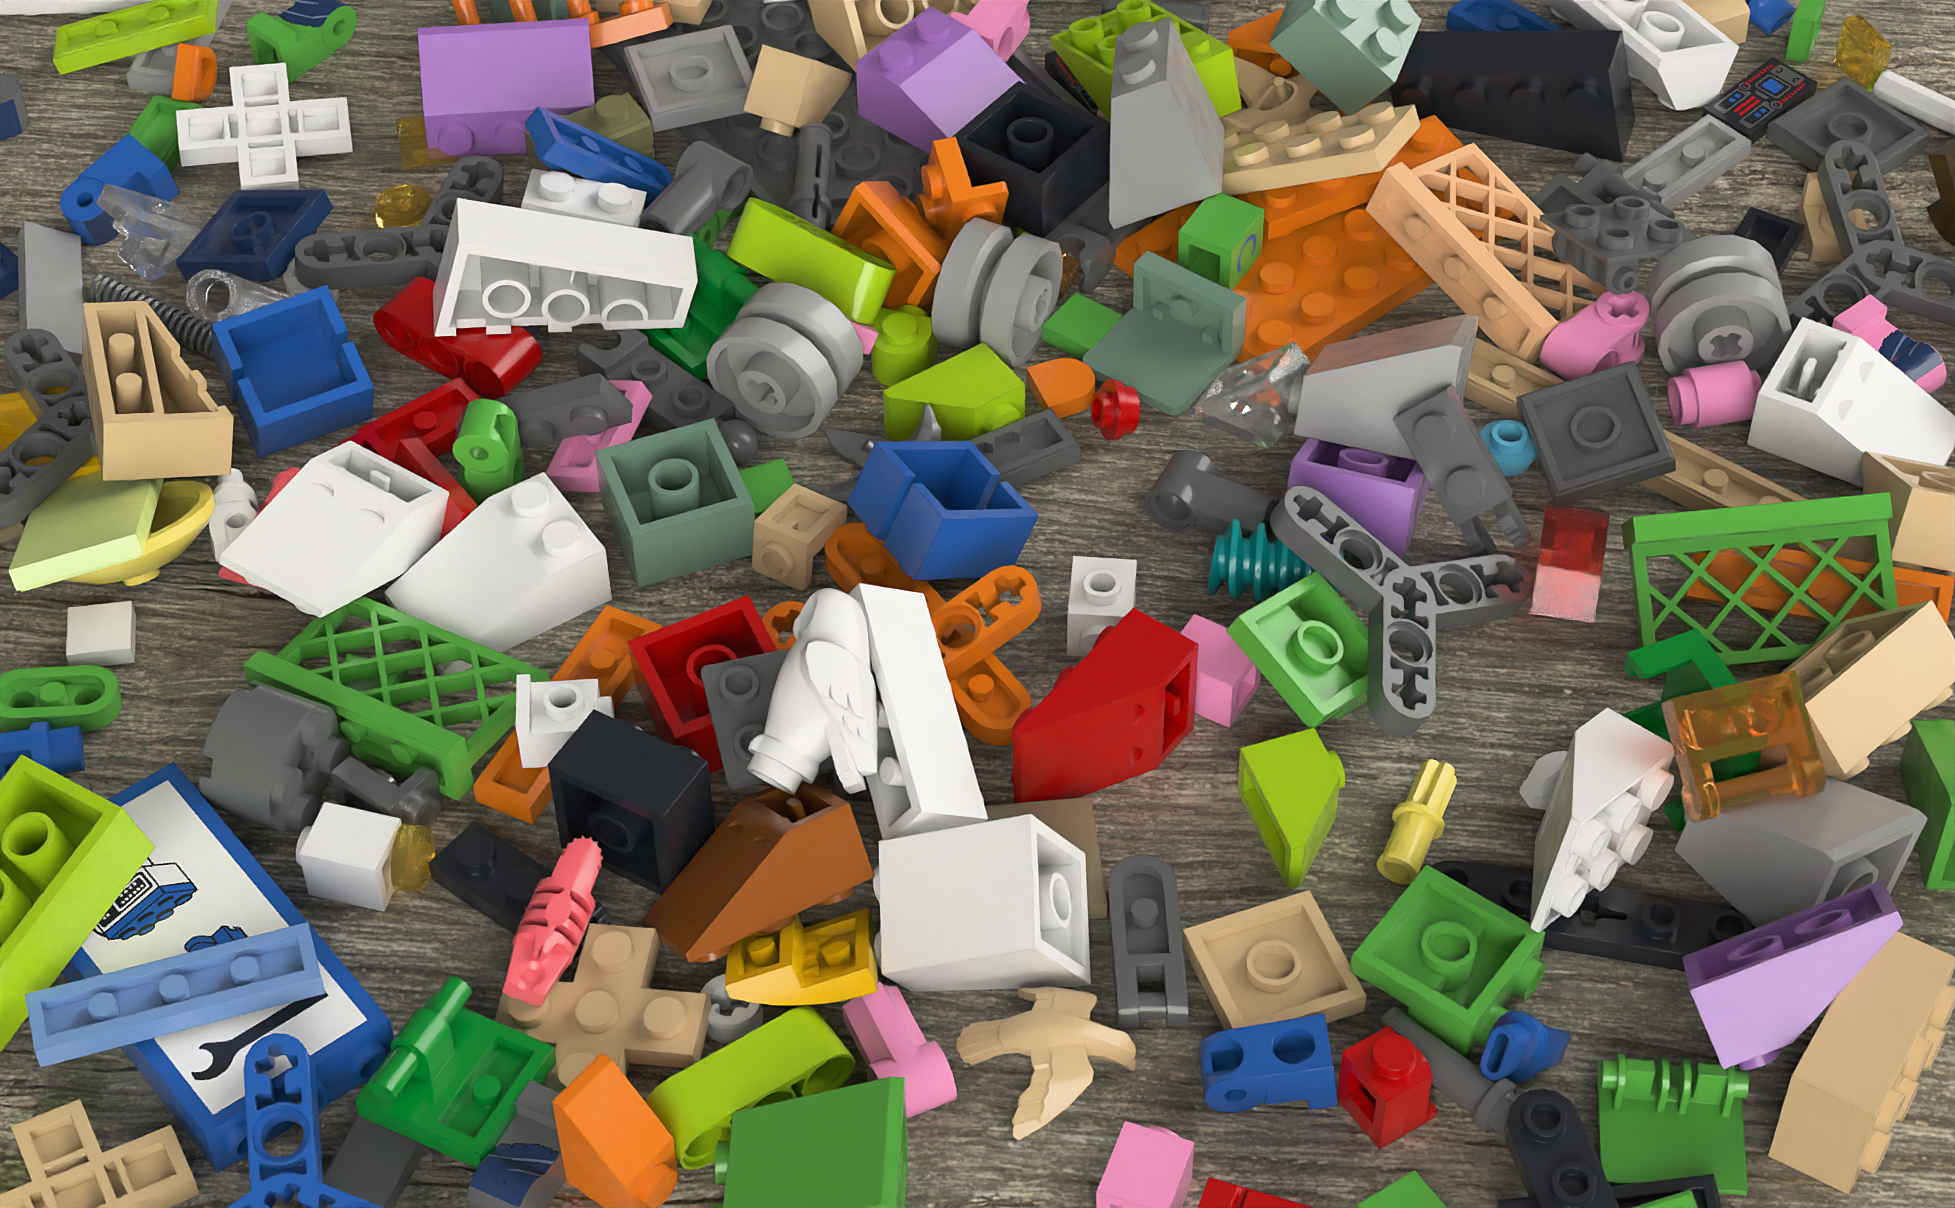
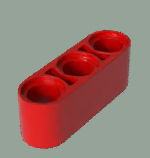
M415 277L373 315L375 329L388 346L450 380L462 378L475 393L486 399L495 401L497 398L507 396L543 363L541 347L535 338L521 326H511V334L486 335V327L456 328V336L434 337L433 290L435 282L424 277Z

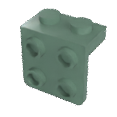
M1147 250L1134 263L1133 308L1083 356V362L1093 370L1096 379L1105 382L1107 379H1118L1124 386H1134L1140 401L1165 414L1179 415L1241 354L1242 344L1245 342L1247 298Z

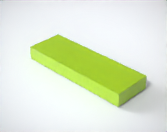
M154 0L59 26L56 30L53 62L60 75L216 33L218 0Z

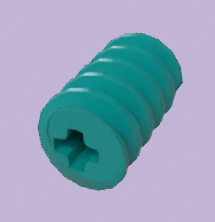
M1232 518L1224 534H1219L1216 539L1210 569L1208 595L1214 596L1223 580H1227L1231 599L1239 600L1248 584H1252L1255 602L1260 604L1268 599L1273 588H1276L1279 593L1316 570L1283 544L1278 537H1276L1273 543L1268 542L1264 523L1258 522L1247 539L1242 537L1239 519ZM1340 550L1341 556L1344 559L1343 551ZM1326 580L1332 586V588L1339 594V590L1334 585H1332L1328 580Z

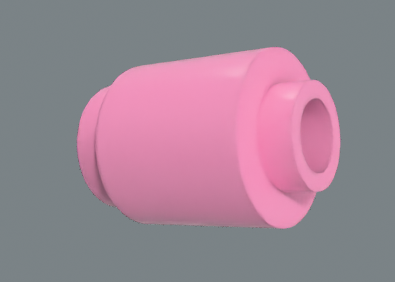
M1743 360L1684 369L1681 372V376L1669 378L1667 384V399L1673 421L1676 425L1689 424L1692 429L1751 420L1758 392L1762 387L1760 376L1756 370H1749Z

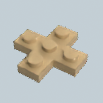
M589 923L573 983L558 981L541 1007L527 1004L502 992L494 1021L554 1046L556 1064L547 1076L545 1087L561 1093L601 1052L614 1061L625 1077H627L630 1063L688 1068L695 1064L701 1058L712 1005L708 994L649 989L661 946V941L655 928Z
M80 1099L11 1126L32 1182L0 1194V1208H169L200 1195L195 1178L172 1124L103 1153Z

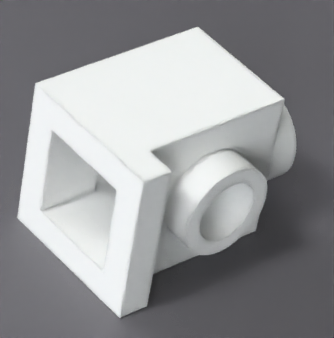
M530 674L517 675L516 732L523 768L548 767V763L593 709L614 718L612 696L600 697L598 679L531 683Z

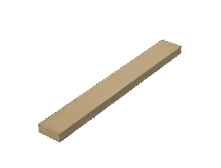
M1475 337L1464 397L1510 420L1523 423L1517 408V396L1566 381ZM1665 429L1663 431L1676 459V471L1638 482V484L1693 511L1808 500ZM1866 537L1847 539L1833 556L1874 563L1873 547L1866 541ZM1835 540L1813 543L1826 552ZM1797 544L1782 546V548L1806 552Z

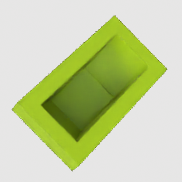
M983 342L883 390L884 432L892 441L909 439L921 422L925 404H929L935 414L937 424L941 427V441H968L1025 418V384Z
M1314 727L1240 748L1237 791L1288 890L1301 886L1336 819L1339 789L1345 787V773L1338 754L1334 750H1326Z

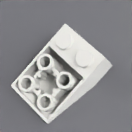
M1802 317L1758 392L1747 445L1863 487L1861 462L1865 451L1946 466L1955 449V416L1862 338Z
M348 441L310 459L220 555L219 564L243 576L248 583L263 587L293 603L298 610L322 618L404 574L439 543L449 491L352 441Z
M1608 707L1575 731L1535 839L1530 928L1538 933L1560 915L1567 918L1572 916L1583 902L1587 893L1594 888L1602 891L1611 882L1620 866L1625 862L1634 865L1642 857L1653 835V830L1647 827L1652 811L1657 810L1664 802L1674 782V776L1668 773V769L1677 746Z

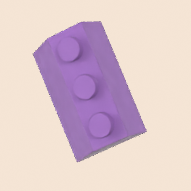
M588 18L418 28L423 111L429 159L528 153L524 134L528 129L525 121L538 106L557 115H569L595 105Z

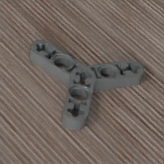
M1843 139L1834 142L1827 149L1819 165L1817 177L1844 261L1786 306L1792 332L1794 333L1802 317L1809 320L1812 318L1815 322L1832 327L1834 318L1841 314L1828 308L1824 301L1823 295L1832 291L1845 294L1850 298L1853 305L1868 295H1872L1883 304L1955 327V262L1904 246L1876 158L1872 151L1863 143L1855 140ZM1839 162H1844L1848 170H1857L1852 182L1846 169H1836ZM1852 185L1853 191L1847 194ZM1853 209L1867 210L1876 218L1878 227L1871 230L1858 228L1851 223L1848 212ZM1874 262L1885 265L1884 274L1886 275L1884 278L1874 274ZM1909 271L1914 273L1906 287L1902 283L1907 276L1904 275L1905 272ZM1932 277L1944 281L1950 288L1951 297L1941 300L1929 296L1922 287V280Z
M480 155L467 156L458 160L448 174L421 223L417 226L319 233L306 236L295 246V276L298 282L310 289L327 285L329 290L407 284L415 277H424L436 282L451 220L447 219L445 215L454 212L457 198L499 205L502 200L504 185L502 165L492 158ZM476 186L475 193L468 191L469 187ZM373 253H386L394 258L382 262L370 260L366 256ZM406 253H412V256H406ZM348 258H354V261H348ZM541 325L521 327L535 337L538 335Z
M43 329L21 330L12 334L3 346L9 378L37 421L0 453V528L15 525L25 519L30 512L35 510L92 456H98L85 378L57 337ZM32 358H35L38 362H43V364L35 367V362ZM56 387L70 388L62 394H41L48 389ZM211 397L218 407L225 405L228 409V406L222 400ZM49 456L55 458L52 462L41 466L25 464L27 461L37 457Z
M1294 486L1289 489L1270 515V525L1279 540L1314 570H1318L1326 580L1368 614V710L1374 722L1380 728L1395 736L1405 737L1414 734L1434 711L1436 704V630L1507 619L1519 610L1533 592L1534 583L1530 573L1524 565L1507 555L1493 554L1410 567L1325 495L1307 486ZM1299 515L1305 518L1307 522L1302 520ZM1325 535L1331 539L1329 543L1324 539ZM1340 550H1346L1356 555L1362 561L1365 570H1359L1349 565L1342 558ZM1491 582L1492 586H1490L1485 592L1486 586ZM1440 584H1446L1456 590L1463 598L1464 604H1458L1448 598L1441 590ZM1404 609L1408 610V613L1403 617V619L1399 618L1404 612ZM1389 641H1395L1404 645L1413 655L1414 662H1407L1397 656L1391 649ZM1401 685H1405L1400 691V696L1394 694Z

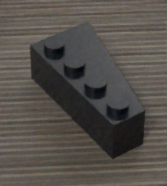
M1417 31L1396 82L1390 86L1393 107L1415 104L1419 120L1435 115L1447 128L1581 155L1590 153L1596 158L1623 163L1635 123L1623 31Z

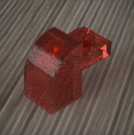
M1546 504L1530 614L1595 623L1610 513Z

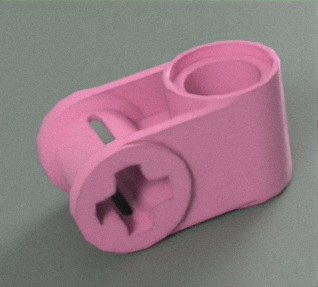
M1609 291L1603 293L1584 310L1570 320L1560 323L1552 330L1541 349L1540 363L1565 381L1633 360L1635 364H1638L1642 360L1645 350L1641 328L1649 319L1650 305L1648 300L1642 294L1635 291L1620 295L1612 294Z

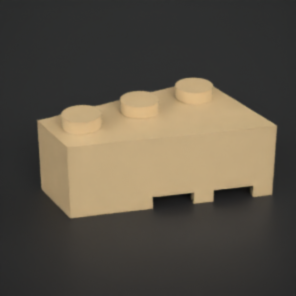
M146 301L83 303L82 364L102 480L136 481L154 478L230 475L234 417L225 405L218 407L206 391L207 381L199 370L191 371L180 357V345Z

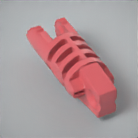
M582 836L580 839L574 838L572 843H567L566 849H563L551 877L541 879L537 884L513 938V950L502 992L506 995L522 1000L527 1004L541 1007L566 968L571 964L595 910V900L591 893L601 868L603 857L601 856L602 849L597 846L598 842H593L591 837L586 839Z

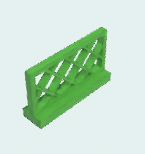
M1890 492L1631 517L1621 524L1624 550L1629 551L1640 648L1656 643L1655 630L1670 614L1689 630L1698 628L1710 646L1717 652L1716 654L1725 666L1797 660L1841 624L1840 621L1860 596L1881 612L1898 608L1887 520L1893 518ZM1871 537L1875 564L1860 581L1835 561L1833 556L1847 539ZM1835 540L1826 552L1813 543ZM1797 544L1818 561L1797 587L1769 565V562L1783 545ZM1770 547L1762 558L1749 548ZM1733 550L1754 567L1734 593L1704 571L1719 551ZM1707 553L1698 565L1688 558L1686 554ZM1670 556L1690 572V575L1670 599L1666 598L1649 584L1646 558ZM1824 567L1853 589L1833 616L1804 593ZM1761 573L1789 595V598L1769 622L1740 599ZM1875 578L1877 579L1878 594L1868 587ZM1697 579L1726 601L1706 628L1702 627L1676 606ZM1651 599L1662 607L1654 619ZM1796 602L1826 624L1810 644L1796 645L1776 628ZM1732 608L1762 630L1747 650L1732 651L1712 635ZM1768 637L1781 646L1759 649Z
M364 596L351 601L322 618L316 617L275 656L259 649L243 664L249 691L253 690L249 682L257 681L331 707L337 716L339 737L349 741L350 754L407 779L423 765H427L437 772L440 793L457 801L474 784L471 767L516 723V691L511 694L486 698L484 686L509 681L516 683L517 675L530 674L531 683L550 681L549 673ZM351 615L368 621L372 625L369 628L339 634L334 632ZM407 639L422 645V648L389 655H384L383 644ZM375 646L376 657L339 664L338 653ZM325 655L330 657L331 666L307 670L298 666L305 659ZM457 660L469 663L473 667L471 670L436 677L433 665ZM421 667L426 669V679L389 686L387 674ZM380 676L381 688L358 692L342 685V683ZM477 688L479 700L440 708L439 695ZM430 697L432 709L409 714L392 705ZM479 719L483 721V724L466 741L463 736L444 729V726Z

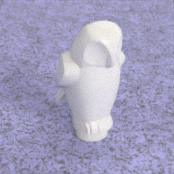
M823 588L817 590L809 597L800 615L794 621L793 633L797 641L788 652L779 671L772 693L764 733L756 736L748 747V750L754 755L746 769L768 784L793 795L802 780L810 784L813 783L819 771V764L830 755H832L839 780L849 794L865 790L866 786L863 776L877 773L876 684L870 671V651L866 620L861 606L852 596L836 589Z

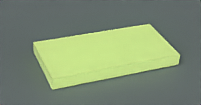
M101 470L66 480L35 510L30 512L8 570L16 591L21 590V592L141 558L145 550L164 478L140 479L136 481H103Z

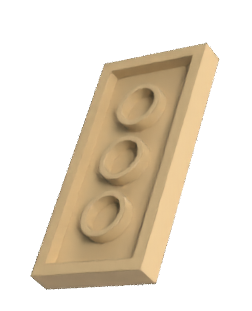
M1381 102L1363 108L1358 114L1340 117L1337 111H1329L1315 115L1303 124L1288 126L1286 120H1277L1261 125L1254 132L1237 135L1235 129H1225L1221 193L1231 196L1382 171L1421 126L1415 104L1393 108L1392 103Z

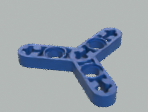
M274 1033L259 1039L251 1046L245 1056L244 1063L251 1191L227 1208H272L276 1201L289 1203L294 1194H298L297 1200L303 1208H326L328 1204L332 1205L330 1208H384L323 1184L317 1081L313 1059L304 1045L291 1035ZM286 1055L291 1065L297 1067L286 1071L284 1077L285 1093L292 1103L278 1102L277 1089L268 1074L263 1073L264 1071L274 1069L275 1057ZM282 1122H295L301 1125L304 1131L303 1141L295 1152L284 1157H275L266 1152L264 1146L265 1138L270 1129Z

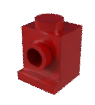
M1389 1025L1342 1051L1337 1100L1379 1150L1437 1117L1438 1111L1437 1107L1429 1099L1432 1072L1426 1058L1409 1039L1397 1035ZM1369 1095H1372L1375 1098V1106L1367 1098Z

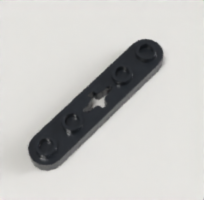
M1444 860L1430 866L1530 923L1533 873L1463 861ZM1607 886L1602 891L1596 888L1592 889L1586 894L1583 902L1572 916L1567 918L1560 915L1542 931L1546 933L1542 947L1685 971L1682 960L1683 956L1756 928L1745 915L1733 907ZM1582 910L1595 912V927L1581 925Z
M1548 1089L1529 1090L1518 1096L1509 1108L1504 1135L1507 1147L1533 1208H1619L1579 1113L1571 1101L1559 1092Z

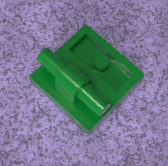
M688 233L684 236L693 237L698 282L684 326L682 328L637 330L648 337L649 346L701 381L708 377L706 358L713 344L726 327L735 321L740 309L759 287L748 279L747 270L730 258L723 250H712L694 234Z
M450 976L436 995L432 994L422 1008H417L391 1042V1051L356 1097L355 1102L358 1116L478 1168L484 1158L495 1150L496 1143L516 1116L515 1101L531 1080L542 1085L555 1066V1048L552 1045L462 1007L472 993L471 988L462 979Z

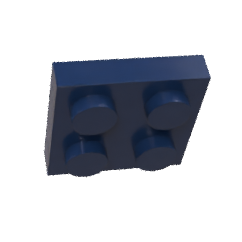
M235 190L175 263L185 280H213L216 282L226 280L275 281L286 272L288 264L295 256V246L306 236L316 234L318 227L334 207L325 190Z

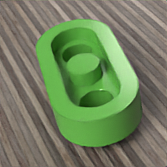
M97 665L20 668L8 671L0 676V729L4 732L28 730L33 722H49L51 730L79 725L81 732L94 731L113 722L123 706L122 695L115 675L110 670Z

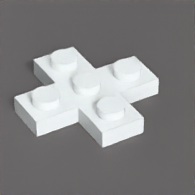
M286 63L229 67L233 106L176 111L181 167L238 162L241 190H300L296 157L353 152L347 97L290 101Z

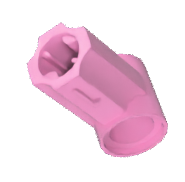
M878 982V992L851 999L842 1006L843 1021L867 1066L868 1082L887 1077H905L907 1118L956 1100V1085L944 1052L935 1040L926 1042L897 986L889 987Z

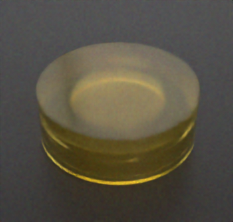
M409 184L396 185L384 190L377 196L374 202L378 228L419 225L432 204L430 195L421 187Z
M403 823L399 827L391 856V882L394 890L421 893L427 887L431 877L428 863L434 858L435 854L434 834L429 826Z

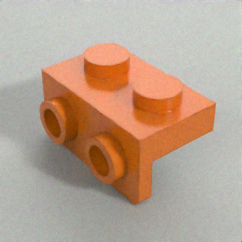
M956 136L933 141L928 165L922 166L921 169L922 193L917 194L915 197V205L920 216L940 238L946 239L951 244L963 226L975 217L1001 225L1009 196L1006 182L1002 181L972 187Z

